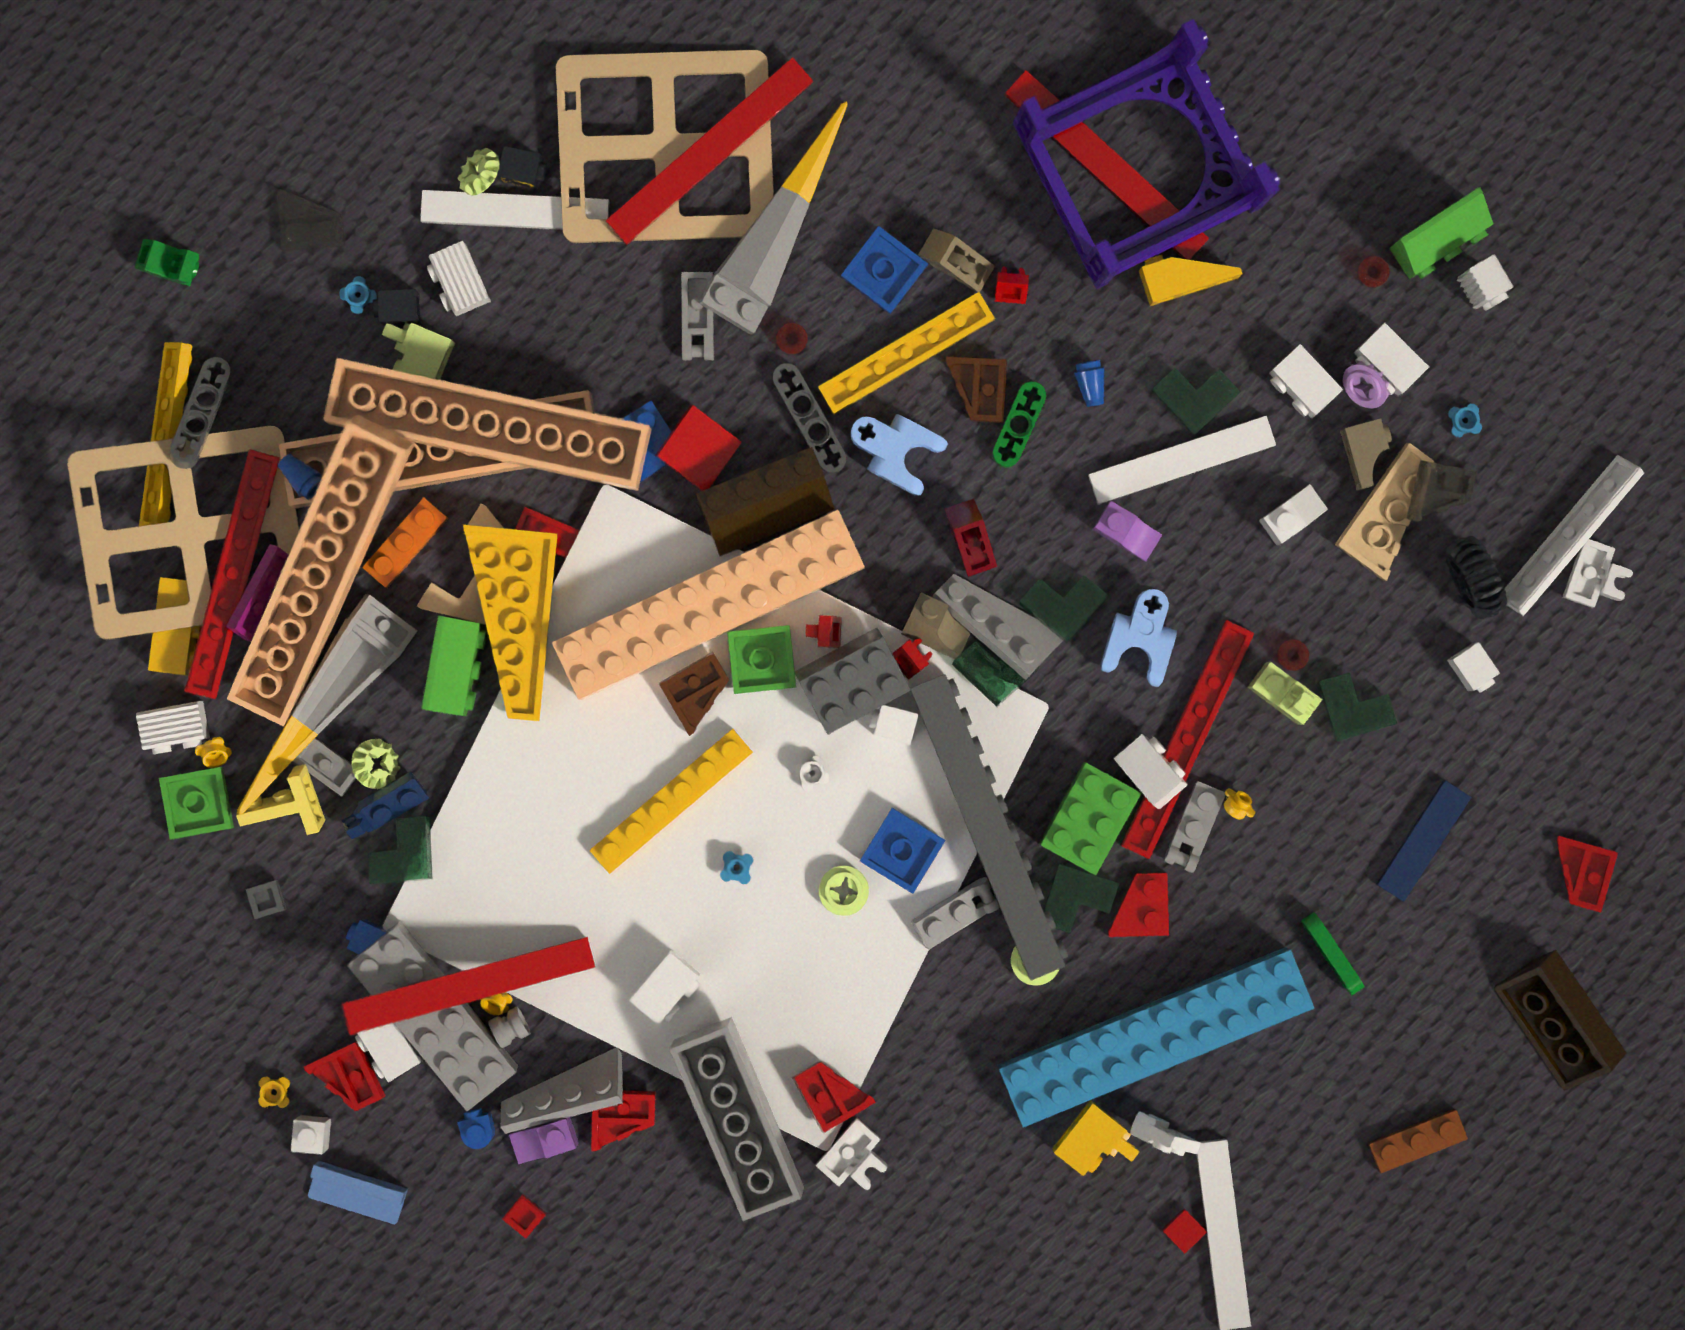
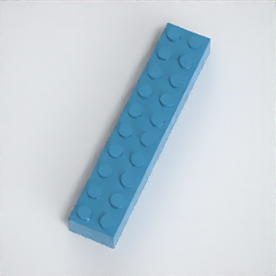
M1284 947L1000 1063L998 1068L1023 1127H1026L1314 1009V1005L1292 951Z

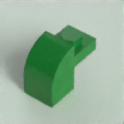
M143 239L134 268L169 281L190 286L192 279L195 278L198 272L200 257L198 253L190 250L178 249L156 240Z

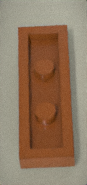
M1452 1109L1368 1142L1378 1171L1383 1173L1465 1141L1468 1137L1457 1110Z

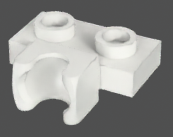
M1588 539L1578 551L1563 598L1591 608L1595 607L1599 595L1621 601L1624 599L1625 593L1616 589L1614 580L1616 577H1631L1633 572L1625 567L1611 564L1615 548Z
M1138 1112L1131 1127V1135L1145 1142L1153 1143V1147L1167 1153L1173 1152L1180 1156H1184L1185 1152L1197 1154L1201 1142L1176 1130L1168 1129L1170 1123L1157 1116Z
M858 1117L816 1163V1167L838 1186L850 1175L865 1190H869L871 1187L870 1179L864 1174L865 1170L869 1167H874L880 1172H885L888 1165L872 1151L881 1140L880 1137Z

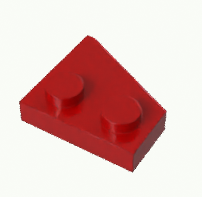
M1558 836L1557 845L1569 904L1601 913L1618 852Z
M1166 872L1134 874L1118 913L1108 930V937L1169 936L1168 877Z
M357 1041L304 1066L308 1074L313 1073L323 1081L329 1091L339 1095L344 1103L354 1111L386 1097L365 1052L360 1048Z
M817 1062L792 1077L822 1133L827 1132L876 1103L874 1098L859 1090L851 1082L833 1072L832 1069L822 1062Z
M622 1090L623 1103L592 1111L591 1151H598L606 1144L615 1140H623L633 1132L643 1131L654 1126L656 1091Z

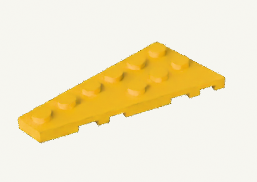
M463 525L507 717L509 719L540 721L558 534Z

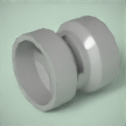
M518 1007L509 1010L507 1017L501 1018L497 1016L488 1021L492 1034L501 1048L510 1045L516 1036L522 1039L531 1034L529 1026Z

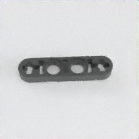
M209 358L202 365L172 441L170 458L172 463L179 468L188 469L196 465L230 380V366L222 358ZM217 368L221 370V374H218L215 386L210 384L211 372H214ZM208 393L214 397L215 401L211 405L204 406L199 404L196 398L200 394ZM191 420H199L204 424V428L200 432H191L187 429L186 424ZM187 439L191 441L190 454L182 458L180 457V451L184 450Z
M791 363L779 365L773 372L774 385L808 446L813 448L820 467L825 472L833 474L840 472L846 464L845 452L796 366ZM781 371L794 372L796 375L792 378L794 386L798 388L801 384L804 390L796 391L787 398L785 393L791 392L787 383L780 384L778 382L782 377ZM800 396L807 397L811 402L810 410L804 414L796 412L793 408L794 400ZM815 423L822 424L826 428L825 437L819 441L812 440L808 435L809 427ZM832 439L835 444L828 446L833 454L839 453L841 455V458L838 459L839 465L837 467H833L831 464L825 465L824 461L827 459V455L824 449L818 453L815 447L822 446Z

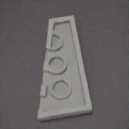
M955 574L932 597L949 605L948 610L952 617L1025 680L1067 636Z
M616 1047L502 1101L500 1127L507 1134L623 1103L621 1051Z

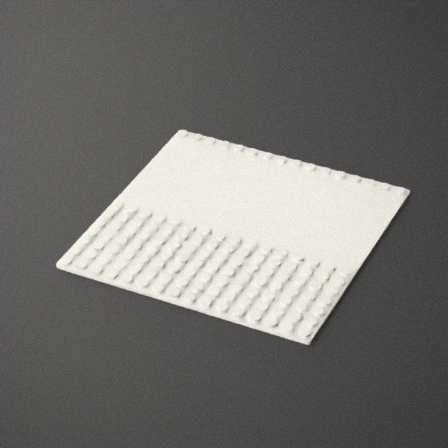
M604 485L552 587L540 721L509 719L502 691L500 690L383 924V929L388 931L401 921L425 952L463 971L588 937L595 968L515 989L507 993L681 1080V1075L669 1050L674 1039L732 1017L779 1129L823 1151H827L831 1148L843 1122L822 1133L792 1077L817 1062H822L832 1069L833 1072L860 1089L929 951L923 945L911 921L958 892L977 854L976 848L911 691L884 704L919 714L911 745L874 735L875 728L869 727L873 711L827 735L796 675L797 688L734 694L728 634L725 633L583 700H578L552 642L744 553L740 550H735L719 557L710 535L610 485ZM817 590L731 630L739 631L790 625L795 671L838 649L818 647V638L805 637L806 624L819 625V615L842 617L840 647L875 628H878L891 653L910 639L902 635L901 630L821 590ZM920 643L917 649L922 655L929 651L932 652V657L927 661L929 665L908 680L903 674L910 688L946 674L948 680L954 678L960 695L955 697L960 709L966 707L972 722L967 728L972 738L978 736L984 751L983 754L979 755L984 767L990 766L996 783L991 784L996 796L1001 794L1004 799L1048 711V704L959 659L957 661ZM714 652L729 681L714 700V704L708 713L704 715L696 727L694 734L689 736L661 689L659 682ZM734 729L753 753L609 874L589 850L724 735ZM818 755L823 759L822 765L825 772L830 774V781L825 785L819 784L814 786L810 792L804 791L801 787V778L794 772V767L797 763H806L813 756ZM811 770L809 775L815 776V771ZM891 808L896 809L946 840L913 894L860 862L861 857ZM727 851H732L735 855L742 856L747 853L753 857V864L750 865L749 869L751 880L747 884H741L735 880L725 882L721 879L720 873L724 870L725 863L723 855ZM739 865L734 866V870L738 871L740 869ZM851 866L859 870L868 882L869 895L867 902L861 910L852 915L840 916L833 914L824 907L820 900L819 885L825 873L834 867ZM845 877L841 886L830 887V889L839 893L840 904H843L848 894L858 893L848 888V877ZM673 950L700 973L696 979L700 985L689 998L685 995L681 997L676 1003L680 1009L669 1022L663 1019L658 1025L629 1000L668 953Z

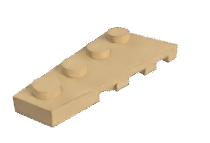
M1405 443L1335 543L1338 548L1383 581H1387L1391 572L1389 569L1401 546L1400 541L1406 526H1409L1413 515L1411 513L1417 499L1421 496L1434 463L1431 458L1411 443Z

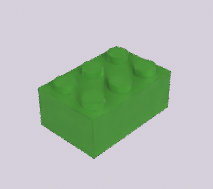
M1083 762L1038 844L1096 876L1141 793L1092 765Z

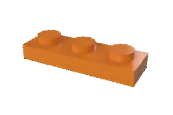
M424 497L362 568L385 588H388L449 518Z

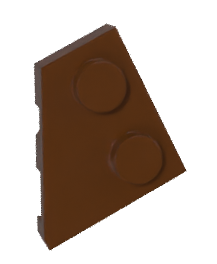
M946 357V363L950 368L970 420L973 422L1003 423L1007 360Z
M711 652L659 682L661 689L689 736L694 734L696 727L704 715L708 713L714 704V700L728 683L729 678L714 652Z

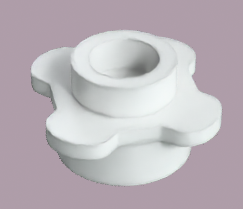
M818 755L813 756L806 763L799 762L794 767V772L801 778V787L804 791L810 792L814 786L819 784L825 785L830 781V774L825 772L822 765L823 759ZM811 770L815 771V776L813 777L809 775Z

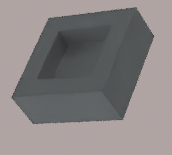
M278 880L245 889L254 919L287 910Z

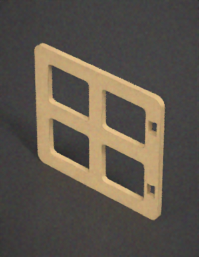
M759 50L566 55L561 57L556 64L564 237L572 243L623 242L606 223L607 219L591 220L586 217L584 164L586 162L651 159L655 162L657 176L705 134L677 132L674 102V78L676 76L742 74L745 78V95L747 98L768 79V60L766 55ZM645 76L651 79L654 130L651 134L585 136L582 133L581 80L585 78ZM565 92L576 93V110H565ZM770 121L729 156H744L748 159L750 212L748 214L682 216L679 212L678 200L633 241L742 238L774 197ZM569 188L580 189L581 206L570 207Z
M275 426L208 434L199 458L248 452L251 449L280 457V462L279 444L285 443L284 436L281 430ZM173 439L77 451L68 459V471L94 629L96 634L102 639H114L201 626L211 593L204 544L208 541L225 539L231 514L201 517L199 515L191 468H179L171 461L170 449ZM186 439V445L184 450L180 451V457L185 458L187 454H190L191 441ZM165 464L169 473L175 520L168 523L111 531L105 530L102 525L95 474L101 471ZM277 468L269 498L270 506L266 509L260 534H274L277 546L290 555L299 534L296 509L289 506L284 474ZM91 487L94 505L83 507L80 488ZM172 546L179 547L182 552L189 603L182 606L128 614L118 613L108 562L109 557L116 554ZM96 584H107L110 602L99 604Z

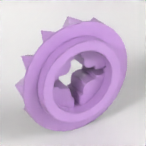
M1360 361L1355 365L1349 366L1344 372L1343 386L1346 393L1355 403L1362 407L1377 408L1385 402L1390 394L1387 390L1390 382L1383 380V372L1375 371L1373 364L1366 366L1365 363ZM1365 379L1366 383L1372 384L1373 387L1370 389L1367 384L1361 382Z

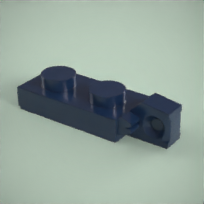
M409 772L359 801L358 807L353 811L354 814L342 820L344 829L351 839L356 838L366 831L376 830L429 799L414 774Z

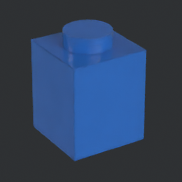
M361 919L358 924L353 922L346 936V939L350 941L346 949L360 954L387 931L366 919Z

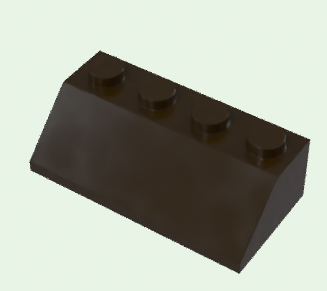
M812 447L696 493L697 504L719 557L835 510L825 476Z
M1557 950L1532 960L1494 987L1564 1091L1611 1072L1627 1054Z

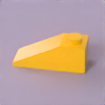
M1162 255L1144 261L1145 266H1142L1139 270L1150 306L1237 279L1243 274L1239 267L1174 257L1163 260Z

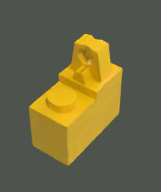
M1091 1100L1052 1148L1054 1154L1082 1176L1087 1171L1093 1173L1103 1160L1100 1156L1102 1152L1113 1157L1120 1152L1131 1162L1139 1153V1150L1127 1141L1131 1136L1127 1129Z

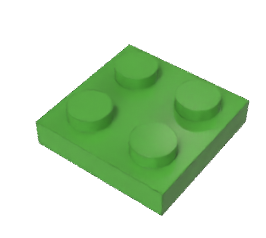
M790 625L727 632L734 694L797 688Z
M223 767L159 778L170 840L234 828Z

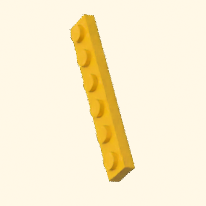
M977 292L818 386V389L833 414H836L995 320V317L980 292Z
M164 342L151 442L174 439L182 419L184 400L188 393V371L192 363L191 344ZM165 464L147 465L139 527L168 523L170 519L172 491L168 468Z
M734 729L730 730L589 851L609 874L612 873L751 755L753 751Z

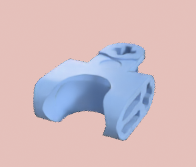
M899 414L895 415L890 427L872 417H861L856 420L851 430V440L854 445L873 456L867 470L917 496H921L924 487L922 481L907 471L904 464L905 454L915 447H924L938 453L944 451L948 446L947 441L943 437ZM867 425L871 426V433L875 437L873 439L868 437L866 441L861 440V433L858 429H865Z
M1150 589L1140 593L1135 601L1131 617L1116 613L1100 664L1102 671L1107 673L1116 669L1123 652L1130 647H1138L1146 652L1149 659V669L1147 672L1149 684L1154 687L1160 686L1166 673L1177 630L1163 626L1169 606L1168 599L1163 592ZM1152 596L1156 597L1155 603L1160 606L1158 610H1153L1150 614L1148 613V607L1144 605V601L1151 600Z

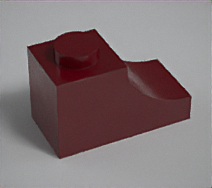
M974 498L945 508L950 529L967 576L970 577L997 567L984 520Z

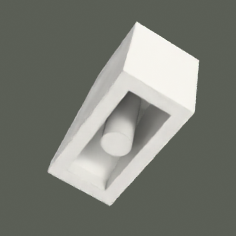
M1309 484L1259 521L1274 543L1280 545L1327 511L1328 508Z

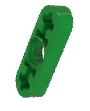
M1027 382L1018 391L992 452L995 463L1000 467L1009 468L1014 466L1022 455L1046 400V391L1041 384ZM1032 388L1038 390L1036 395L1040 397V401H1033L1029 411H1035L1034 417L1026 411L1016 410L1017 404L1023 408L1027 401V397L1023 395V392H1030ZM1022 416L1027 420V431L1021 434L1012 431L1010 422L1014 417ZM1005 433L1014 439L1023 440L1021 445L1017 442L1014 443L1011 452L1016 454L1015 458H1008L1006 462L1001 460L1002 454L998 452L999 448L1005 449L1009 442V439L1003 438Z
M1312 912L1301 920L1302 925L1347 992L1352 996L1365 987L1363 982L1317 914Z

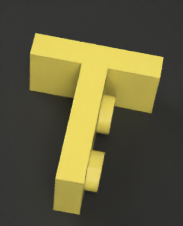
M306 764L293 767L287 778L291 790L284 789L276 792L272 797L264 799L259 796L243 814H236L240 827L299 813L307 835L318 833L325 822V818Z

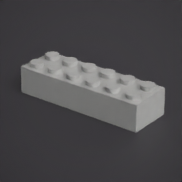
M401 921L363 952L354 957L347 965L371 995L445 976ZM468 1003L395 1023L466 1111L474 1107L517 1072L518 1065L504 1048L498 1045L491 1031Z
M732 1017L674 1039L669 1050L742 1220L750 1219L801 1199L804 1190L803 1183Z

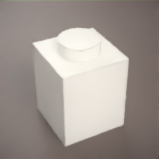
M1479 642L1471 643L1447 660L1468 691H1475L1477 689L1480 693L1495 683L1493 678L1500 674Z
M883 705L880 710L875 709L873 711L869 727L875 728L874 735L911 745L919 714Z
M300 1115L294 1119L291 1152L323 1154L329 1148L331 1118Z

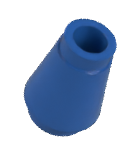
M1100 360L1075 364L1077 371L1074 372L1086 407L1104 404L1105 367H1101Z
M292 454L283 457L278 464V468L282 471L298 496H304L306 499L313 498L322 481V474Z

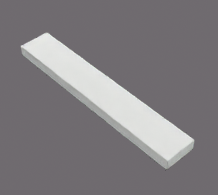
M422 190L421 222L563 230L561 197L493 193H480L472 196L465 192ZM569 197L570 207L581 206L580 198ZM585 198L586 217L591 220L608 219L609 199Z
M1267 416L1091 473L1088 476L1097 503L1101 504L1274 447L1276 443Z
M1619 455L1614 458L1505 587L1507 593L1506 606L1522 616L1527 613L1641 478L1644 472L1639 466Z
M1226 1138L1202 1141L1196 1155L1219 1330L1251 1327L1228 1142Z

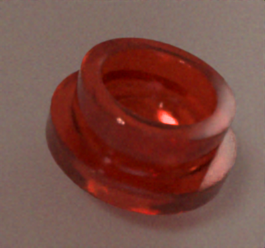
M1377 256L1364 259L1358 267L1359 280L1370 288L1383 285L1389 277L1390 271L1387 262ZM1370 267L1377 268L1378 276L1376 278L1368 275Z
M785 324L777 333V344L784 353L798 354L807 345V333L799 324ZM792 333L798 336V341L794 345L788 344L786 341V337Z
M1288 640L1279 647L1277 658L1283 668L1296 671L1302 669L1307 664L1309 651L1303 642ZM1294 649L1298 652L1296 661L1288 659L1287 654L1289 650Z

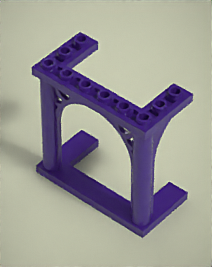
M1194 19L1182 24L1170 44L1157 53L1042 110L1035 96L1024 101L1013 121V125L1096 290L1107 285L1115 275L1247 210L1251 214L1261 209L1280 190L1278 187L1280 181L1275 170L1272 167L1269 168L1266 162L1253 168L1250 157L1247 153H1242L1237 143L1239 142L1237 131L1232 125L1228 126L1223 116L1225 114L1224 106L1218 97L1214 98L1209 88L1211 86L1210 78L1204 69L1200 70L1197 64L1208 48L1206 45L1208 38L1202 26L1197 27ZM1174 78H1180L1184 83V92L1177 99L1171 98L1168 94V84ZM1162 79L1160 92L1154 93L1150 86H1157L1158 83L1156 81ZM1189 95H1191V104L1196 105V108L1193 110L1188 109L1185 104V100ZM1152 100L1171 106L1190 121L1202 142L1205 168L1199 190L1191 202L1173 216L1112 246L1109 245L1107 240L1094 245L1043 141L1123 102ZM1206 126L1209 134H1204L1202 127ZM1213 153H1220L1218 157L1224 163L1216 164L1212 157ZM1215 171H1224L1231 176L1232 184L1228 187H1220L1212 181L1211 174ZM1209 189L1214 194L1220 195V197L1215 199L1213 195L1209 200H1206L1205 191Z

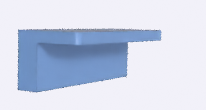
M318 1161L313 1166L310 1177L313 1180L308 1197L384 1222L396 1224L399 1220L408 1188Z

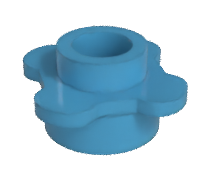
M361 276L355 277L353 282L349 283L346 288H342L339 292L340 298L350 304L351 311L355 314L362 313L368 303H373V300L377 299V293L368 288L366 280ZM357 292L361 293L360 298H356L355 294Z
M1469 404L1467 407L1460 409L1452 407L1449 410L1448 416L1452 419L1453 424L1451 433L1455 437H1462L1465 433H1480L1482 424L1480 423L1477 405ZM1467 418L1468 422L1463 423L1462 419Z
M727 851L723 855L725 863L724 870L720 873L721 879L725 882L735 880L741 884H747L751 880L749 869L750 865L753 864V857L747 853L742 856L735 855L732 851ZM735 865L740 866L738 871L734 870Z

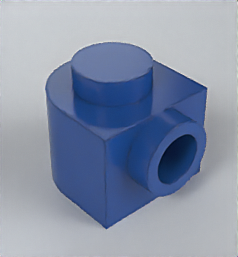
M478 1108L464 1112V1118L457 1122L462 1141L472 1149L485 1147L495 1134L491 1111L482 1113V1109Z

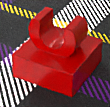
M1003 267L1001 272H998L995 302L1026 304L1029 275L1025 274L1023 268H1019L1018 274L1007 273V267Z
M819 615V625L806 624L805 637L818 638V647L839 648L841 645L842 617Z
M921 638L915 639L913 642L909 639L892 653L900 670L908 680L929 665L927 661L932 657L931 651L922 655L917 649V646L922 642Z

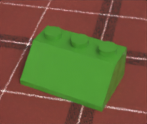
M1480 187L1402 237L1389 248L1409 280L1416 275L1420 279L1424 278L1436 270L1434 263L1444 258L1448 262L1462 253L1460 246L1470 241L1474 245L1489 235L1486 229L1493 225V221Z
M438 616L422 704L423 710L467 716L468 710L473 711L476 692H471L473 679L478 680L481 671V662L477 661L479 649H484L487 638V631L482 630L483 624Z

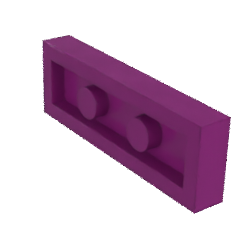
M269 545L226 626L245 641L252 642L289 557V554L275 545Z

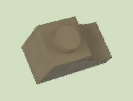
M934 228L918 256L937 270L953 277L976 292L982 290L995 267L956 236Z
M1381 418L1340 431L1357 491L1374 485L1373 467L1375 461L1382 451L1389 449L1388 443L1392 441L1389 427L1387 424L1383 425Z
M921 592L901 634L912 640L921 638V644L958 661L971 632L952 617L948 610L949 605Z

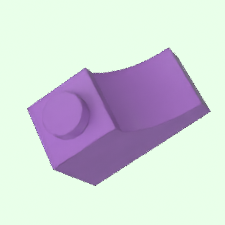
M1113 501L1107 504L1092 529L1145 562L1162 534L1145 524L1136 515Z
M570 1117L509 1134L518 1164L540 1158H549L576 1149L579 1144Z

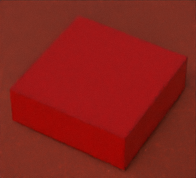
M522 1194L502 1219L526 1239L547 1213L526 1195Z
M1185 1208L1162 1229L1184 1254L1207 1233Z

